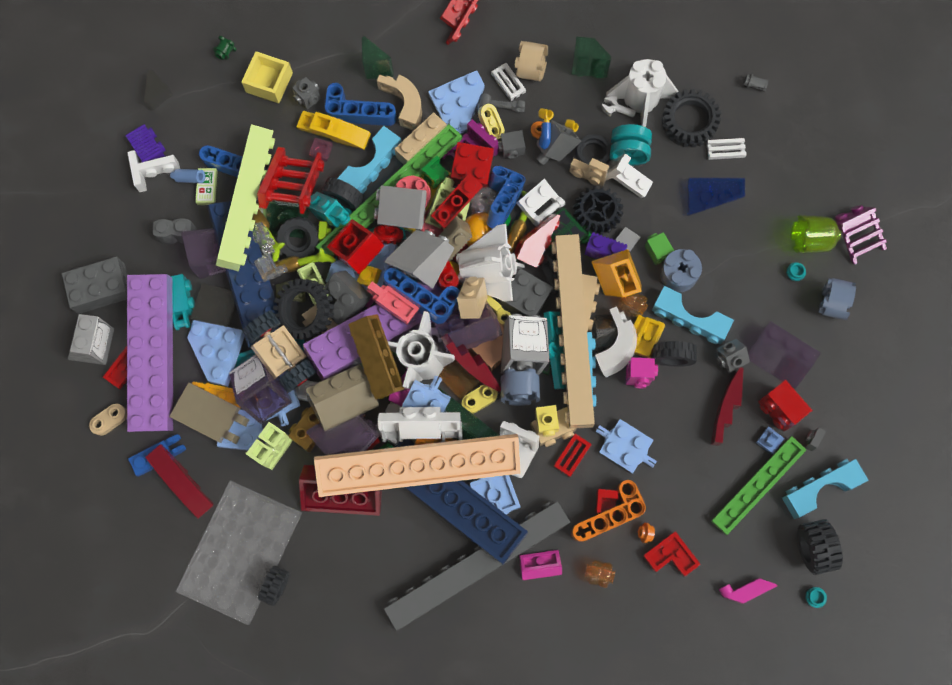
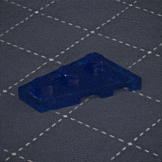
M689 178L688 216L744 198L745 178Z

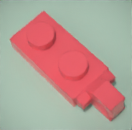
M371 282L367 287V292L373 295L372 299L375 303L406 325H408L419 310L418 306L388 285L380 287Z

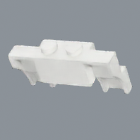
M400 407L399 413H379L378 427L381 431L383 442H386V439H399L400 442H403V439H441V434L442 442H445V438H459V440H462L460 412H441L440 407Z

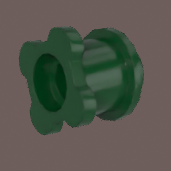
M219 36L220 42L217 47L213 48L214 55L220 60H228L231 51L236 52L237 48L234 46V42Z

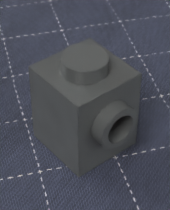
M522 130L500 134L498 150L503 153V158L513 159L520 155H525L526 147Z

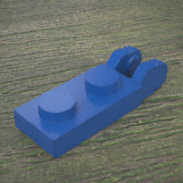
M174 435L128 458L135 475L139 477L154 469L145 457L160 443L174 457L186 450L184 445L178 446L171 451L169 449L170 445L181 440L180 435Z

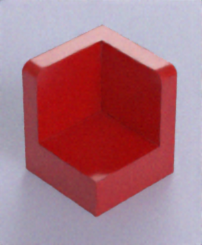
M598 489L596 493L595 514L598 515L616 507L618 491Z

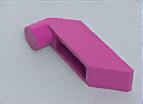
M759 578L734 591L730 584L719 588L722 597L743 604L777 587V584Z

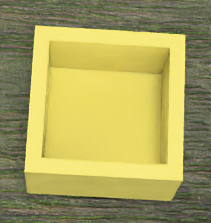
M255 52L242 80V85L246 93L280 103L293 72L289 62Z

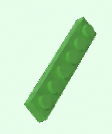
M792 436L789 437L711 522L725 535H728L803 455L806 449Z

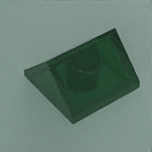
M363 36L362 62L366 79H378L379 75L393 77L391 57Z
M276 200L269 202L267 220L270 225L269 231L271 234L278 235L277 233L281 225L292 217L308 218L309 211L307 207L304 214H300L298 203ZM295 229L290 233L289 237L304 238L305 231Z

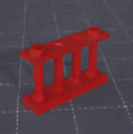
M278 147L257 193L259 208L267 209L269 202L273 200L298 203L300 214H304L306 207L310 206L311 194L318 176L324 170V161L321 160V153L317 152L314 161L288 158L285 148ZM290 165L311 168L310 172L287 170L284 167ZM290 177L305 179L306 182L305 184L279 181V179ZM281 188L302 192L300 196L274 193V190Z

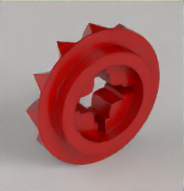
M390 225L377 226L373 231V234L382 243H387V245L389 243L395 245L396 242H401L404 235L400 228Z

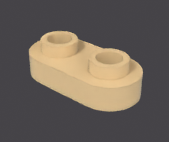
M120 404L110 405L92 418L89 424L90 430L100 436L106 435L126 420L127 409ZM118 410V414L113 416V412ZM101 422V426L97 428V423Z

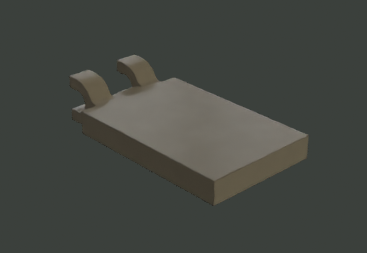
M191 383L187 384L169 416L219 443H222L225 438L237 444L240 437L229 432L233 422L235 421L245 427L249 422V419L238 414L239 407Z

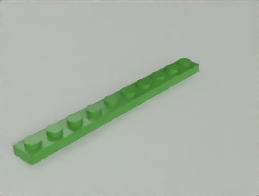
M448 124L386 181L383 186L395 187L397 182L406 176L421 177V169L436 156L441 159L457 142L462 140V135ZM377 191L350 215V220H355L365 228L375 220V208H379V200H376ZM348 223L345 225L340 224L338 228H335L316 246V249L319 251L322 248L324 253L335 257L327 246Z

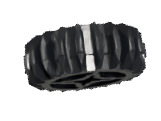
M603 185L600 189L593 186L592 191L589 188H586L585 192L581 191L580 197H576V203L573 205L575 210L573 216H576L575 220L580 223L582 228L585 225L587 226V233L590 228L595 234L599 231L600 235H603L604 230L610 233L611 228L616 229V223L619 224L621 222L620 217L623 216V211H621L623 204H619L621 198H616V192L611 194L610 188L605 191ZM590 201L591 208L584 213L583 206ZM612 208L613 215L607 220L606 212Z

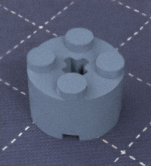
M679 249L671 252L661 267L660 278L662 283L676 292L690 290L701 275V261L694 251L690 249Z
M828 278L827 283L823 287L822 295L824 298L823 302L819 305L818 313L824 316L847 320L850 312L846 311L853 305L856 283Z
M507 369L504 371V375L500 378L501 402L505 403L506 400L509 401V405L523 406L530 405L531 401L535 399L536 403L540 401V381L535 369H525L524 371Z

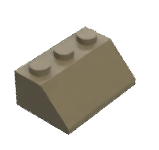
M360 364L306 388L307 400L324 431L379 406L377 399L375 400L370 390L368 378Z

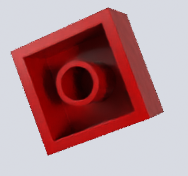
M457 142L451 179L454 181V184L459 185L470 173L484 186L482 189L487 190L494 148Z
M351 219L327 248L340 261L360 274L374 257L379 254L384 244L371 231Z
M784 380L758 401L761 410L765 414H769L773 418L774 425L783 431L793 427L813 411L787 380Z

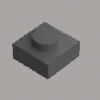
M820 427L813 431L811 430L805 438L807 441L805 448L811 451L817 449L826 431Z

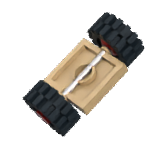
M269 310L250 322L242 331L251 344L255 343L251 347L274 379L287 370L289 371L279 379V382L289 393L306 382L317 371L308 359L301 362L307 356L284 325L272 332L281 323L272 310Z

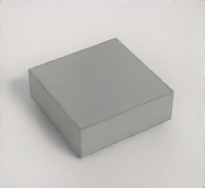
M627 227L616 238L617 242L620 241V243L628 245L629 253L640 240V236Z

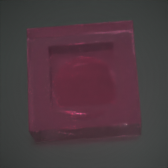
M315 138L309 152L310 157L315 158L317 152L321 153V160L328 161L333 147L332 142Z

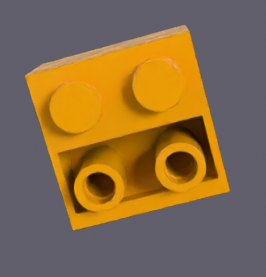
M628 249L592 261L604 295L626 297L642 292L641 281Z

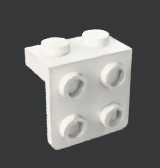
M503 421L500 426V436L518 435L520 474L512 475L522 478L539 448L540 436L533 431L524 430L514 423Z

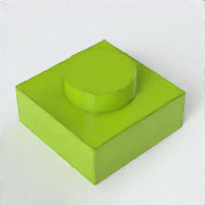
M319 221L318 237L319 242H321L332 232V228H329L327 222Z

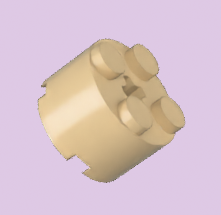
M521 41L519 47L520 57H516L515 68H517L516 77L541 81L546 69L547 62H545V56H548V46Z

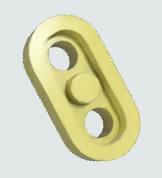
M492 104L481 106L478 110V117L485 131L489 135L495 136L497 140L500 139V134L504 133V126L496 108Z
M485 384L462 399L464 411L474 414L495 402L498 391ZM486 390H490L492 394L490 396H486L484 392ZM474 400L475 404L473 406L468 405V401Z

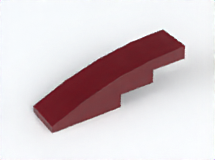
M448 333L441 337L450 353L455 356V359L472 376L498 392L501 391V387L480 354L472 358L464 343L456 347Z
M742 367L734 373L719 404L713 426L711 445L719 446L723 443L724 427L728 428L732 425L733 409L741 407L744 372Z
M161 443L145 457L168 487L198 519L213 506L214 503L200 490L201 487L187 474L188 471Z

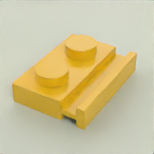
M639 314L634 323L637 334V345L634 354L644 358H651L654 344L658 343L665 324Z

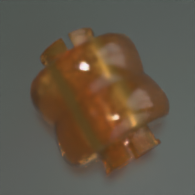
M639 293L622 297L619 301L622 303L621 309L629 312L633 317H637L639 313L643 315L649 306L646 304L647 297Z
M593 560L592 565H587L585 577H589V584L607 588L609 583L613 584L616 571L612 570L611 563Z

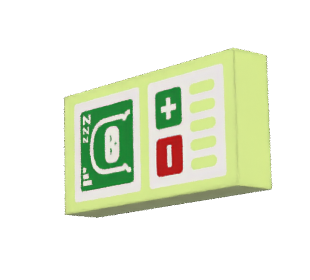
M198 168V170L204 171L205 181L197 183L195 203L197 205L216 203L218 171L216 168Z

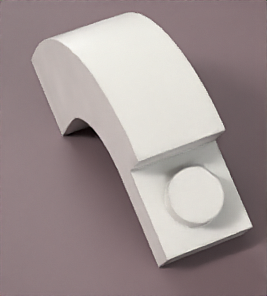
M617 306L609 309L618 329L617 339L608 350L595 355L605 377L611 376L623 369L628 364L630 358L633 357L637 345L636 329L632 321H628L624 312H619Z

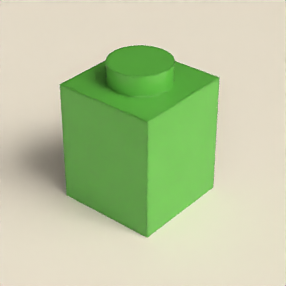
M664 232L659 235L655 233L649 236L644 246L655 265L665 261L666 257L674 251Z

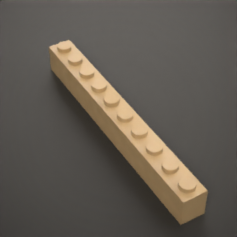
M579 234L558 235L555 237V242H552V254H556V260L553 261V271L557 272L558 279H554L555 290H559V297H556V309H560V316H557L558 328L561 327L562 335H559V346H563V353L560 354V363L565 368V373H562V385L566 384V392H563V402L568 407V411H565V423H569V429L591 428L595 423Z

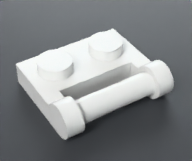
M545 179L516 202L536 227L558 208H562L565 205V201L555 193ZM551 199L553 204L537 216L534 212Z

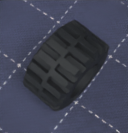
M826 519L800 524L797 530V541L801 557L807 569L813 575L840 570L843 562L842 548L838 535L831 523Z

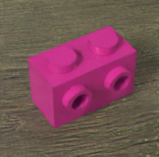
M631 357L626 365V385H635V388L644 389L646 386H649L655 380V376L658 375V365H655L654 358Z

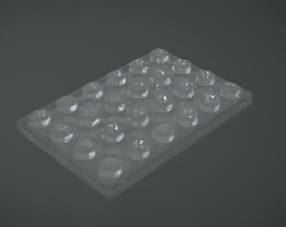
M229 481L176 592L246 625H250L261 602L258 600L261 585H263V581L266 579L270 569L278 565L302 512Z

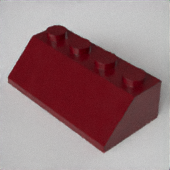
M315 465L303 466L299 478L301 511L380 516L382 490L319 497Z

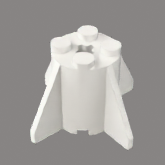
M645 59L634 62L629 75L607 91L606 97L617 96L618 99H624L627 106L629 105L637 113H641V126L646 127L648 112L658 105L660 98L675 97V94L679 91L666 75L663 64L660 61Z
M506 224L497 225L468 249L458 253L456 256L460 271L458 278L461 284L464 283L465 278H484L487 295L504 302L513 301L511 281L515 278H512V276L516 275L517 269L525 268L524 264L516 262L515 254L510 253L509 249L511 246L507 240Z
M426 311L423 313L419 330L409 331L410 333L405 336L403 335L398 343L388 341L390 350L397 354L399 361L407 368L403 384L405 389H410L415 380L420 382L422 380L434 379V376H439L444 366L455 360L454 355L444 353L433 340L430 314Z

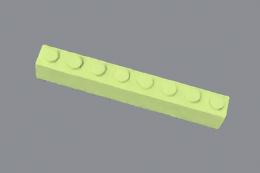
M251 124L216 266L239 271L240 265H245L247 255L243 253L245 248L249 249L251 241L248 233L249 231L253 232L255 220H252L253 214L257 215L259 203H256L260 183L267 173L264 167L269 165L271 154H268V151L273 149L275 138H272L273 130Z

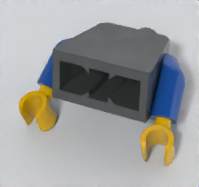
M541 108L539 110V117L544 119V122L542 123L541 136L537 141V146L542 152L536 158L545 165L550 158L561 161L581 140L575 134L579 126L574 120L568 119L565 126L555 121L549 123V120L553 118V112Z

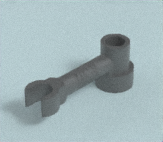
M481 94L476 110L478 113L481 106L492 104L495 108L512 109V111L524 113L525 101L491 100L489 94Z

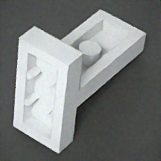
M135 150L128 152L133 183L139 192L147 191L144 177H155L157 174L171 173L176 169H180L179 162L174 155L141 162Z
M623 154L609 161L607 164L609 165L606 181L614 178L637 196L644 198L653 182L628 164L631 157Z

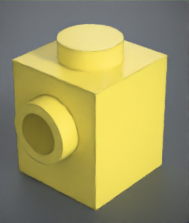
M556 405L537 407L535 414L538 435L543 434V437L554 436L555 432L559 431Z

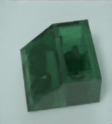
M576 36L572 74L580 77L594 76L595 78H607L611 62L610 54L595 38Z

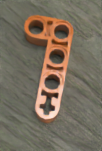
M625 480L618 484L616 491H618V497L622 504L574 525L571 529L573 539L579 542L586 541L643 515L646 506L636 484L631 480ZM624 484L631 487L630 495H625L622 492ZM632 503H637L640 507V511L637 514L631 511ZM614 511H619L622 514L621 521L616 522L613 519L612 514ZM596 519H601L604 522L603 529L598 530L595 528L594 521ZM578 527H580V529L590 527L591 529L590 531H587L583 534V538L581 535H576V532H578Z

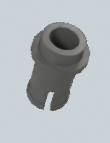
M751 73L746 75L743 85H746V88L753 87L765 91L768 80L753 76Z

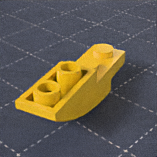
M303 111L296 126L299 130L327 137L334 142L365 150L371 135L369 131L319 112L314 114Z

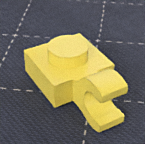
M487 295L488 298L484 309L490 314L493 313L497 316V321L504 326L505 322L501 318L503 316L508 317L511 315L510 312L504 310L494 298Z

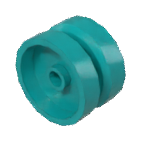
M627 124L612 130L611 160L626 154L631 157L628 162L630 166L642 165L650 161V145L652 143V132L650 129L640 125Z

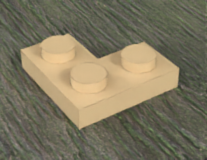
M593 158L589 165L573 159L569 172L577 178L589 180L593 185L602 186L606 181L609 165Z

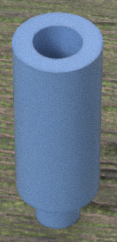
M176 169L170 174L171 179H174L176 182L203 183L205 181L203 170Z

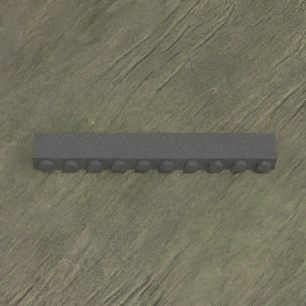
M550 501L542 506L543 511L536 514L534 511L525 517L526 521L520 524V526L527 530L528 534L505 563L570 523L558 501L554 504ZM477 546L473 549L475 553L469 557L467 554L461 556L456 560V565L452 567L447 565L440 569V575L435 578L432 575L421 581L423 585L416 589L413 586L404 592L406 596L399 600L395 597L387 602L388 607L384 610L394 628L398 631L501 567L502 564L481 547Z

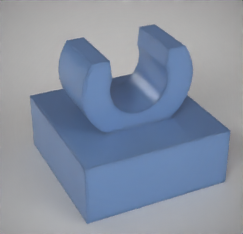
M768 426L756 441V444L772 455L785 438Z

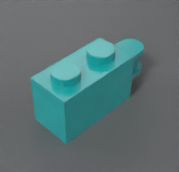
M316 192L311 196L310 206L307 208L318 220L327 222L336 228L340 224L345 225L349 222V213L336 199L320 192Z
M183 274L171 276L173 324L175 330H180L181 327L189 328V315H194L193 308H195V301L190 295V290H192L191 281Z

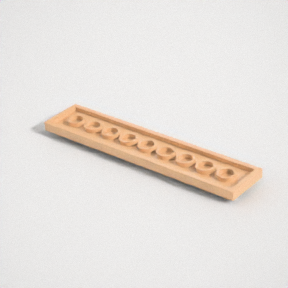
M511 434L314 457L319 497L520 474L518 435Z

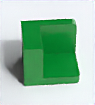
M438 156L421 169V177L433 189L449 176V172L440 165V157Z

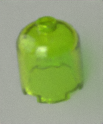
M806 215L797 216L798 221L793 222L791 229V240H795L796 245L793 247V250L796 253H824L835 248L841 238V231L832 218Z

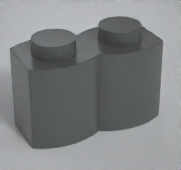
M161 219L153 222V235L162 244H174L176 242L189 244L197 241V228L188 219H176L174 221Z

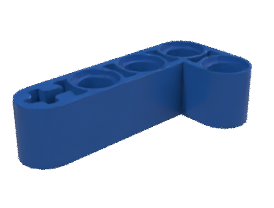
M332 83L327 88L325 110L328 116L352 124L391 126L397 121L396 110L391 103L346 100L343 87L339 83Z
M208 145L200 149L199 156L206 167L216 168L217 171L238 178L243 159L242 156Z
M502 166L493 167L488 183L491 189L499 192L490 207L486 221L487 225L492 229L506 222L521 196L525 183L523 175Z
M389 268L384 272L383 285H388L418 306V312L422 315L424 311L428 312L430 320L436 324L444 323L458 305L457 298L460 291L454 286L445 288L441 295L437 297L396 268ZM409 288L412 290V292L406 293L403 291V289ZM446 296H454L455 300H449ZM426 299L428 303L422 304L419 300ZM442 310L444 314L438 315L435 311Z

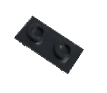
M548 254L544 257L545 259L540 266L549 285L553 287L554 295L559 293V290H555L554 279H558L557 272L553 271V261L556 260V255Z

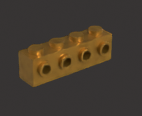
M378 314L369 315L349 323L350 334L354 339L357 354L361 359L364 373L368 378L370 390L375 400L404 390Z
M307 407L301 414L302 418L298 424L295 423L290 428L288 436L310 453L326 431L321 426L312 407Z

